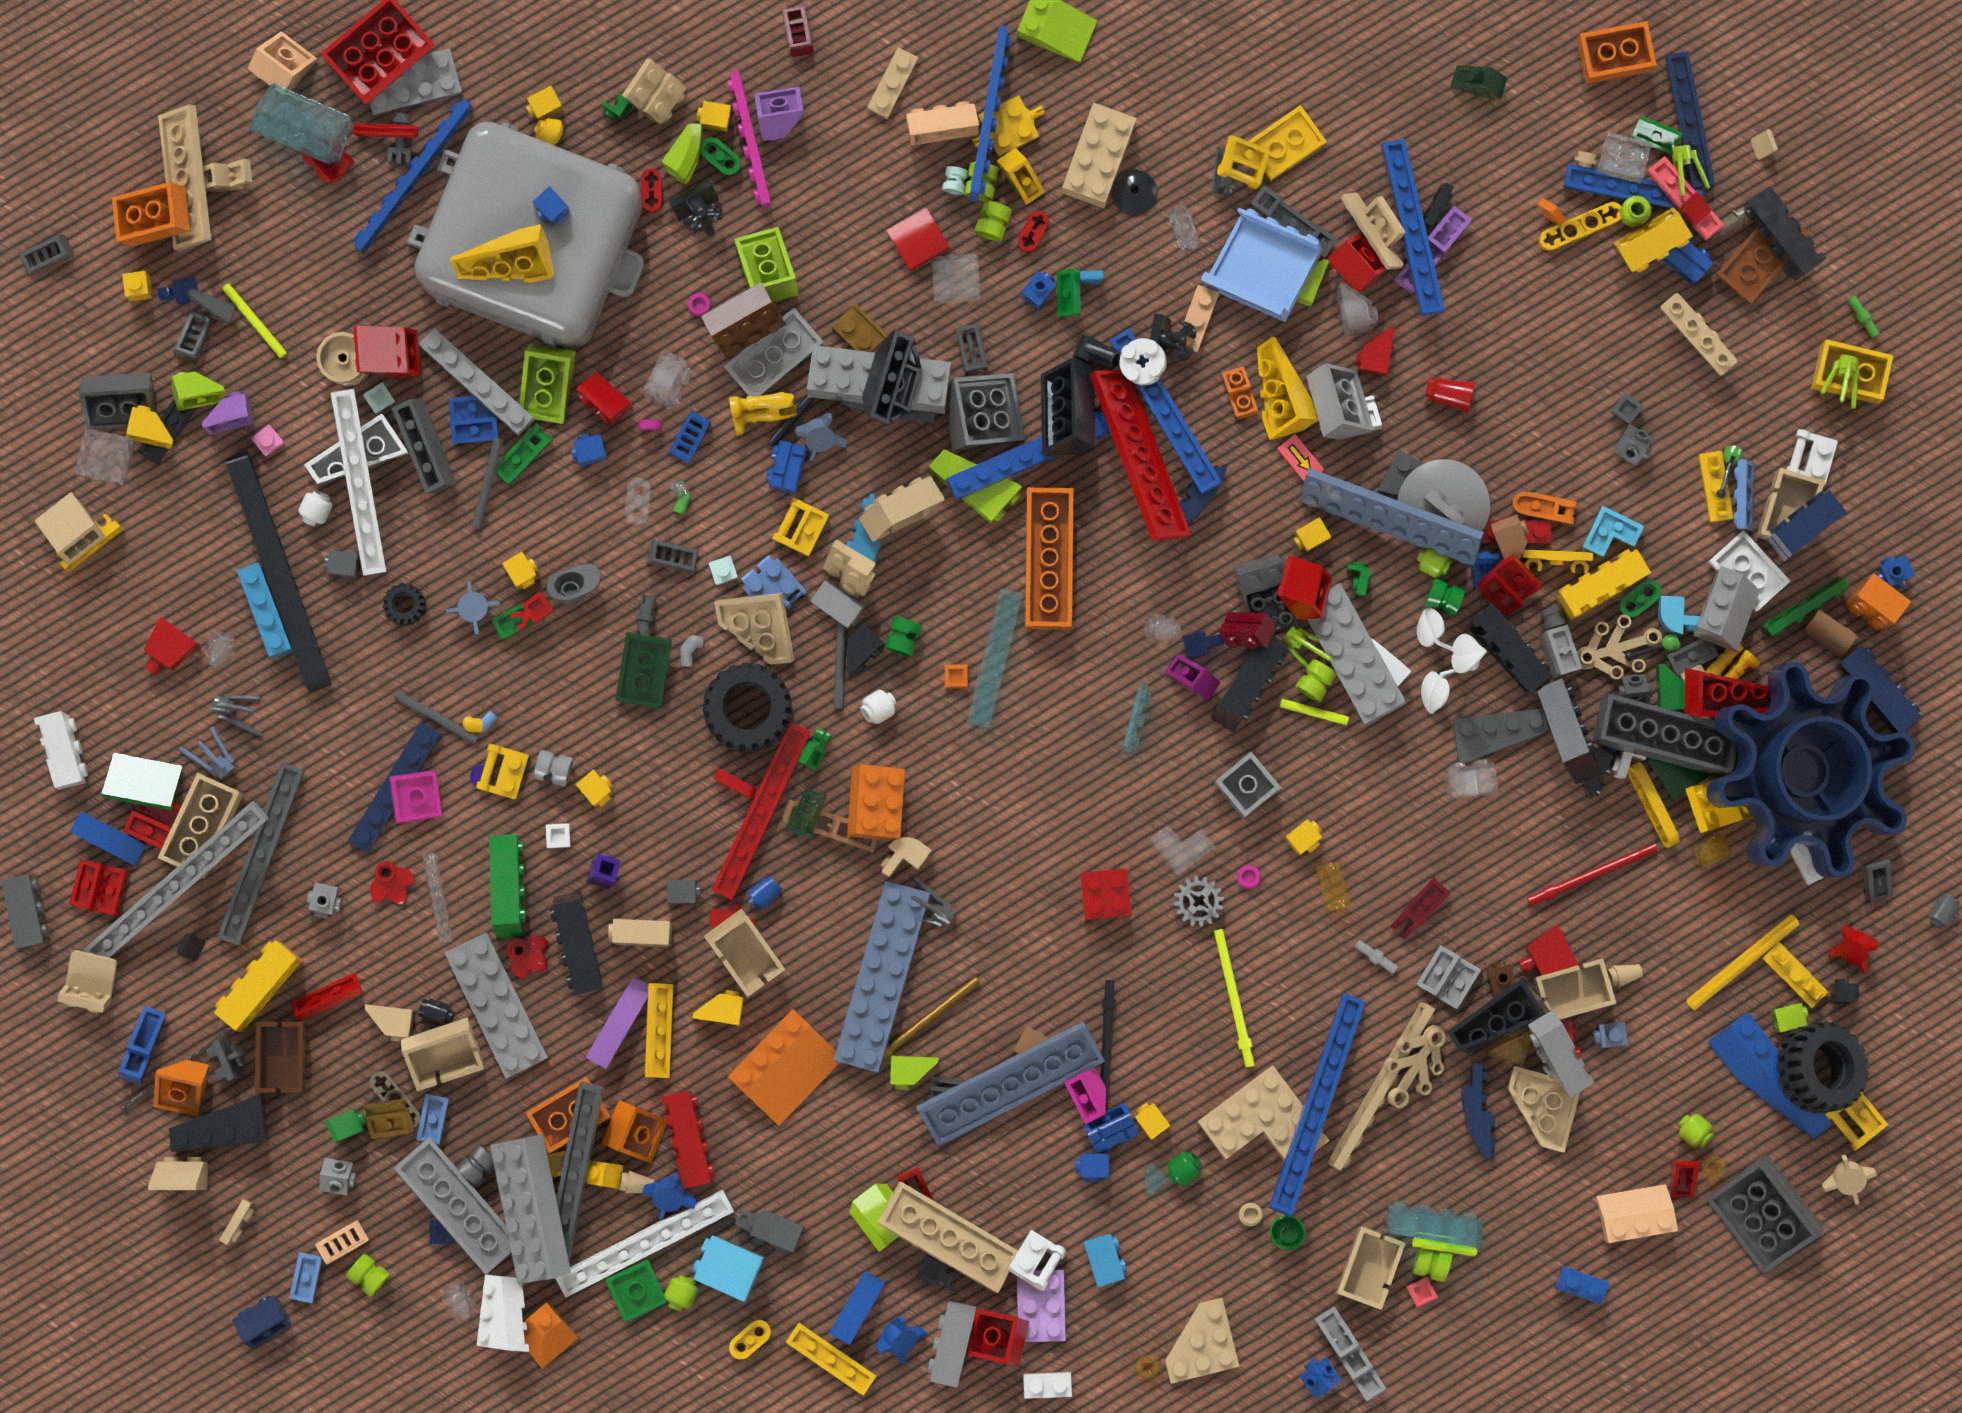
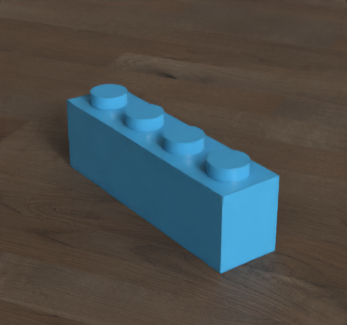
M257 562L237 570L269 657L274 660L294 652L263 566Z

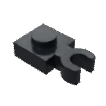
M926 1255L916 1277L936 1287L941 1281L944 1283L945 1288L950 1291H954L955 1288L948 1284L949 1278L960 1279V1276L956 1273H946L947 1265Z

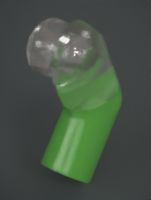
M675 480L670 486L671 491L676 494L678 499L673 511L684 515L690 502L691 494L686 483L681 480Z

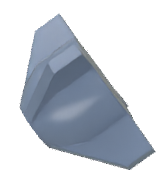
M826 413L820 418L812 419L806 424L797 426L795 429L796 435L805 438L806 445L809 448L807 454L809 461H813L816 452L827 451L833 445L844 448L847 445L845 439L834 432L830 424L832 421L830 413Z
M467 582L468 593L460 598L458 607L446 609V613L459 614L466 622L473 623L474 632L477 636L480 635L479 622H482L487 617L489 609L500 606V601L487 602L482 594L473 591L472 583Z

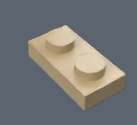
M242 1199L219 1241L226 1245H231L232 1242L236 1243L243 1232L240 1230L244 1221L248 1222L254 1213L252 1209L254 1203L247 1199Z

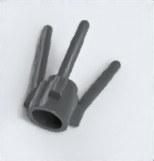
M229 694L215 696L212 713L219 714V719L226 720L258 737L263 736L261 732L228 716V714L232 715L234 710L254 714L256 712L255 709L235 705V701H260L261 698L259 696H235Z
M914 877L913 881L924 891L930 893L931 897L941 904L935 907L912 895V900L933 911L932 917L936 918L924 917L923 922L934 924L939 928L941 925L948 927L956 912L951 908L952 905L944 901L917 877Z

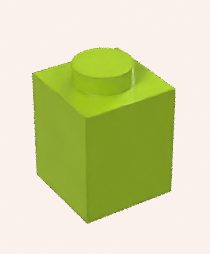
M1802 1003L1770 1010L1776 1033L1807 1025L1806 1021L1809 1020L1807 1008L1802 1007Z

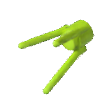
M1690 145L1672 148L1673 166L1679 174L1681 197H1685L1683 165L1691 164L1690 159H1693L1706 189H1709L1710 185L1697 158L1696 150L1691 151Z
M1841 355L1840 360L1834 362L1833 369L1824 383L1821 394H1825L1835 374L1839 371L1838 374L1844 377L1840 402H1844L1849 378H1852L1851 408L1855 409L1859 372L1857 365L1859 359L1850 355Z
M1292 626L1283 639V642L1288 644L1286 649L1305 668L1309 664L1295 647L1300 649L1304 645L1328 661L1332 659L1306 641L1309 638L1319 642L1316 635L1308 633L1302 628L1297 629Z

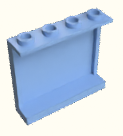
M1238 208L1237 211L1240 217L1210 274L1204 272L1201 281L1206 288L1217 291L1224 296L1286 322L1320 258L1323 248L1319 240L1312 235L1307 234L1305 237L1291 226L1286 228L1280 226L1279 222L1273 218L1267 217V219L1259 217V213L1247 208V210Z

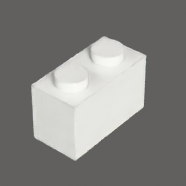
M1071 1372L1023 1374L1024 1398L1072 1397Z

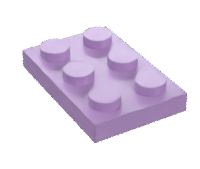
M1035 1270L1033 1274L1039 1277L1043 1270ZM1054 1270L1044 1291L1036 1289L1017 1277L1018 1318L1029 1321L1025 1342L1066 1341L1064 1270Z

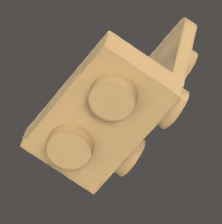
M74 950L70 955L66 985L59 992L57 1002H62L68 1007L78 1006L86 1008L92 1013H103L111 1003L117 961Z

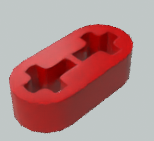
M650 168L641 175V195L643 209L652 214L660 211L663 200L661 174L656 169ZM651 174L658 179V181H654V189H650L649 182L645 181ZM650 193H654V199L658 201V203L654 204L653 208H650L649 204L646 203V201L650 200Z
M1035 211L1029 216L1018 238V247L1022 252L1032 253L1037 249L1048 228L1049 219L1046 213ZM1042 217L1044 225H1039L1036 231L1033 230L1035 224L1033 218L1038 219ZM1030 233L1033 234L1032 243L1034 245L1024 247L1022 239H1028Z
M719 768L713 777L715 781L749 799H752L757 790L755 787Z

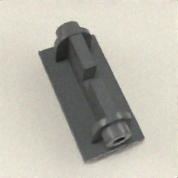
M1216 147L1212 192L1229 197V194H1232L1233 190H1235L1236 179L1228 176L1222 177L1217 174V168L1222 163L1225 149ZM1235 162L1232 164L1233 169H1237V163Z

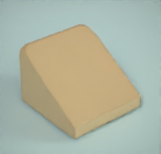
M1770 129L1751 139V144L1758 160L1773 156L1778 149Z

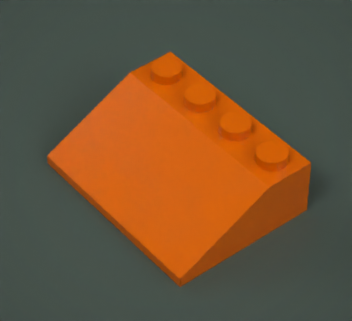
M792 1009L730 1073L728 1078L780 1126L840 1062L834 1061L836 1050Z

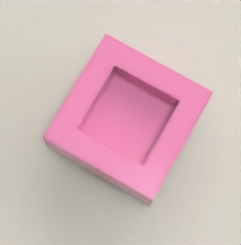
M267 425L251 438L266 457L270 456L284 444L283 440L270 425Z

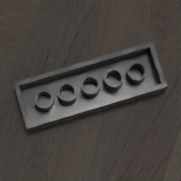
M1608 694L1600 700L1592 743L1719 777L1732 774L1737 748L1730 739L1716 729L1715 722L1613 694Z

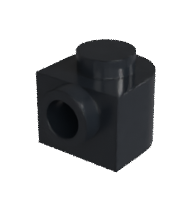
M1835 979V983L1830 984V1003L1853 1004L1856 1002L1855 998H1859V984L1849 983V979Z

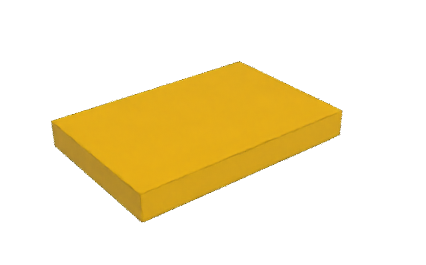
M1301 105L1249 140L1251 143L1270 150L1264 171L1270 182L1327 144V141Z

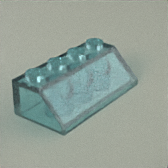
M273 83L256 105L249 130L328 164L341 160L352 117Z
M1394 1201L1393 1205H1387L1383 1233L1481 1248L1482 1220L1477 1219V1214L1463 1212V1216L1453 1215L1454 1210L1440 1208L1439 1213L1430 1211V1206L1418 1204L1416 1209L1408 1208V1203Z

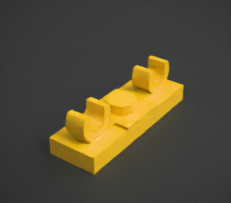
M1722 451L1699 454L1698 459L1709 522L1734 519L1728 482L1725 488L1726 496L1724 498L1717 497V491L1721 488L1725 475Z
M104 514L103 517L107 521L106 525L100 526L97 522L96 524L105 537L70 565L63 559L60 562L61 566L67 572L73 570L122 532L124 529L115 520L112 522V519L107 514Z
M1524 550L1521 558H1528L1524 563L1528 569L1529 564L1535 562L1537 564V571H1541L1542 562L1540 560H1550L1549 565H1563V561H1573L1570 565L1571 573H1575L1577 564H1581L1583 566V573H1587L1589 567L1585 561H1593V553Z
M1780 942L1774 945L1761 958L1810 1009L1828 993Z

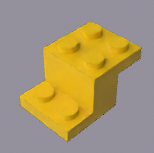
M1711 781L1686 788L1700 833L1753 817L1752 813L1742 805L1717 808L1710 804L1706 797V789Z

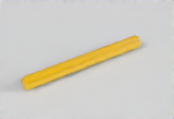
M1792 914L1786 917L1686 1000L1689 1007L1693 1010L1699 1008L1799 926L1797 918Z

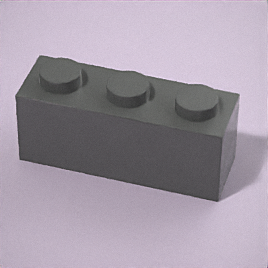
M30 874L1 880L15 949L23 950L48 944L49 930L47 924H43L42 915L45 914L42 901H38L37 892H40L38 880L34 879L33 875Z

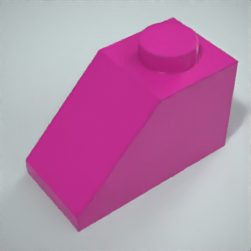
M1096 1067L1064 1082L1085 1125L1105 1115L1106 1087Z

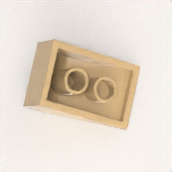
M164 1157L163 1162H157L148 1190H207L208 1162H201V1157H187V1162H178V1157Z

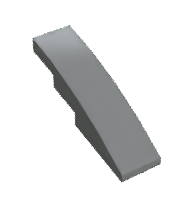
M1335 1306L1315 1318L1318 1326L1365 1401L1368 1403L1386 1392V1387Z

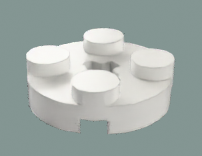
M1146 338L1136 339L1125 345L1120 356L1122 373L1129 381L1141 386L1155 383L1163 371H1165L1167 365L1164 350L1155 341ZM1144 356L1145 359H1149V362L1145 364L1146 367L1142 368L1140 364H1137V362L1140 360V357Z

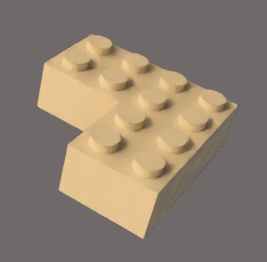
M1272 1065L1198 1120L1197 1123L1224 1160L1263 1132L1285 1161L1303 1105ZM1321 1131L1315 1151L1329 1142L1323 1131Z

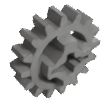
M1195 876L1192 883L1189 879H1186L1185 883L1187 886L1179 885L1178 888L1181 893L1174 894L1179 901L1174 902L1173 906H1179L1180 908L1176 914L1184 915L1183 922L1187 919L1191 920L1190 926H1193L1196 921L1200 927H1203V921L1205 920L1210 925L1212 923V916L1214 918L1219 917L1216 910H1223V906L1219 905V902L1223 901L1224 897H1218L1221 888L1214 889L1215 881L1208 884L1207 877H1204L1201 882ZM1194 886L1204 887L1202 891L1194 892L1190 888ZM1210 893H1212L1214 898L1213 907L1209 904L1208 900ZM1184 896L1189 901V908L1185 910L1183 905ZM1202 896L1204 898L1202 901L1204 906L1199 905L1195 907L1193 905L1195 903L1193 897L1199 898ZM1203 911L1204 913L1208 914L1203 917L1193 916L1195 912Z

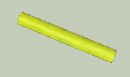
M1281 699L1280 708L1347 726L1348 716Z
M1416 1237L1412 1241L1413 1247L1473 1257L1477 1254L1476 1247Z

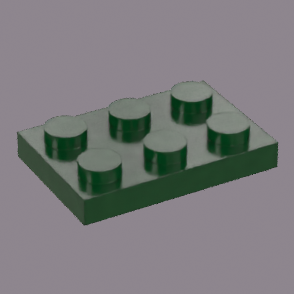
M626 632L615 701L662 708L672 639Z

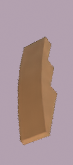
M788 800L781 822L873 853L877 840L848 837L847 818L793 800Z

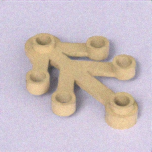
M1621 615L1616 621L1617 626L1606 647L1596 650L1602 636L1609 632V625L1606 622H1599L1595 625V632L1588 646L1581 647L1577 654L1582 669L1588 670L1595 667L1608 674L1612 680H1619L1624 674L1623 669L1620 666L1612 667L1600 659L1608 656L1630 667L1634 673H1641L1645 670V662L1642 659L1627 661L1625 660V654L1622 652L1643 645L1650 648L1657 646L1662 641V634L1658 629L1650 628L1644 632L1643 636L1618 643L1625 629L1631 625V618L1628 615ZM1621 618L1627 619V626L1620 624ZM1599 625L1605 626L1606 631L1604 633L1598 631ZM1651 633L1656 634V641H1651L1649 639V635ZM1584 654H1589L1591 656V660L1589 662L1583 660ZM1635 662L1642 664L1641 670L1634 668ZM1613 669H1618L1620 671L1619 677L1613 676Z
M1433 1025L1428 1027L1422 1036L1410 1040L1400 1038L1397 1041L1396 1048L1402 1053H1409L1412 1048L1420 1046L1422 1048L1416 1054L1398 1060L1388 1058L1384 1062V1069L1390 1073H1396L1399 1069L1410 1066L1398 1087L1390 1090L1388 1093V1101L1391 1105L1397 1108H1403L1407 1105L1409 1095L1406 1091L1417 1073L1419 1074V1081L1416 1084V1091L1422 1095H1428L1431 1092L1432 1085L1429 1082L1428 1071L1434 1075H1440L1444 1071L1440 1047L1444 1044L1446 1037L1442 1028ZM1431 1052L1432 1061L1428 1064L1427 1067L1426 1058Z

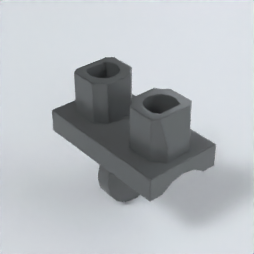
M229 1037L212 1042L213 1046L208 1048L206 1053L211 1061L219 1059L222 1067L215 1070L217 1081H231L244 1077L241 1066L245 1065L242 1056L247 1054L246 1049L239 1051L237 1044H231Z

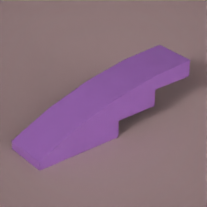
M1456 206L1452 207L1428 236L1434 266H1436L1472 221L1470 217ZM1407 263L1394 281L1413 294L1415 290L1409 264Z
M633 976L587 1054V1059L605 1069L608 1068L648 1000V984Z

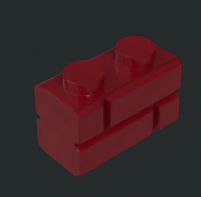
M1228 612L1224 619L1225 623L1222 624L1219 630V634L1225 641V644L1232 648H1237V646H1246L1250 649L1267 647L1271 639L1270 636L1273 635L1276 629V624L1266 613Z

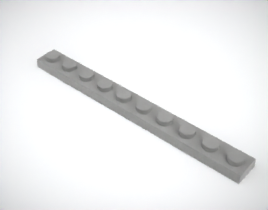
M252 801L94 939L83 951L110 958L269 819L267 815Z

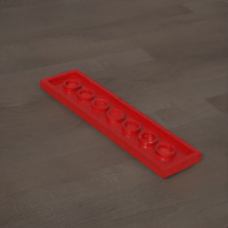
M1121 369L1094 371L1090 374V378L1152 542L1186 539L1191 535L1134 382L1129 381Z

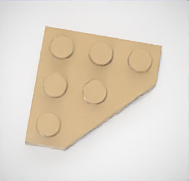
M782 593L724 599L714 602L718 625L724 630H729L738 637L737 640L750 650H755L764 657L763 660L768 664L790 663L795 660Z
M1513 1066L1507 1089L1539 1145L1565 1153L1580 1092L1570 1098L1554 1077L1550 1078L1542 1073Z
M1222 1297L1198 1304L1172 1350L1169 1352L1165 1363L1171 1384L1239 1367Z

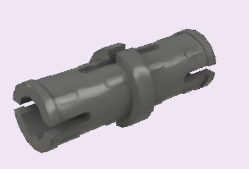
M642 595L639 615L636 616V620H638L636 633L650 636L652 623L655 621L653 614L657 597Z

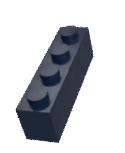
M1861 645L1836 666L1845 676L1854 674L1867 675L1872 680L1875 690L1869 705L1892 733L1904 732L1921 718L1919 714L1920 709L1913 701L1909 702L1904 696L1905 691L1898 683L1894 684L1891 681L1888 670L1883 665L1879 666L1876 663L1873 652L1868 647L1864 648Z

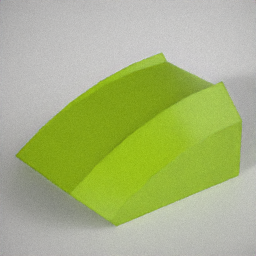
M688 124L662 160L664 172L687 185L692 177L701 154L700 148L703 141L701 124Z
M874 1184L852 1201L850 1214L879 1252L899 1237L877 1224L893 1193L887 1184Z

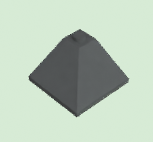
M1013 373L951 379L949 433L953 452L975 450L1026 440Z

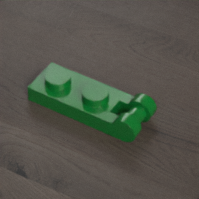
M536 423L497 463L495 473L510 486L538 455L553 442L554 438L549 434L546 435L542 431V427ZM534 437L540 441L536 446L530 442Z

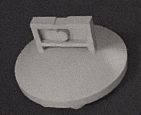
M1450 459L1432 460L1414 469L1404 480L1397 501L1481 532L1486 526L1490 513L1489 493L1481 477L1464 463Z

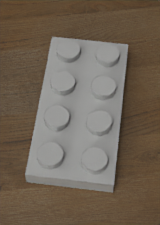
M451 49L424 55L370 102L373 116L377 117L463 94Z
M795 308L783 316L787 325L780 328L777 332L762 338L756 344L748 346L724 366V369L748 396L764 395L812 354L813 345L822 346L824 344V341Z

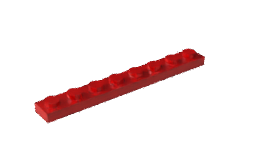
M790 722L711 891L733 901L811 731Z

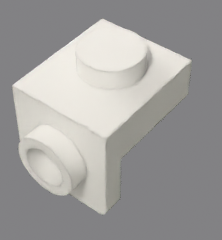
M1621 751L1620 756L1615 757L1612 770L1615 771L1613 777L1619 779L1626 778L1631 759L1644 761L1646 757Z

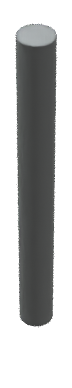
M494 437L472 523V527L476 529H481L503 439Z
M838 621L834 709H843L846 627Z
M398 691L395 695V700L474 745L478 741L479 736L466 731L462 726Z

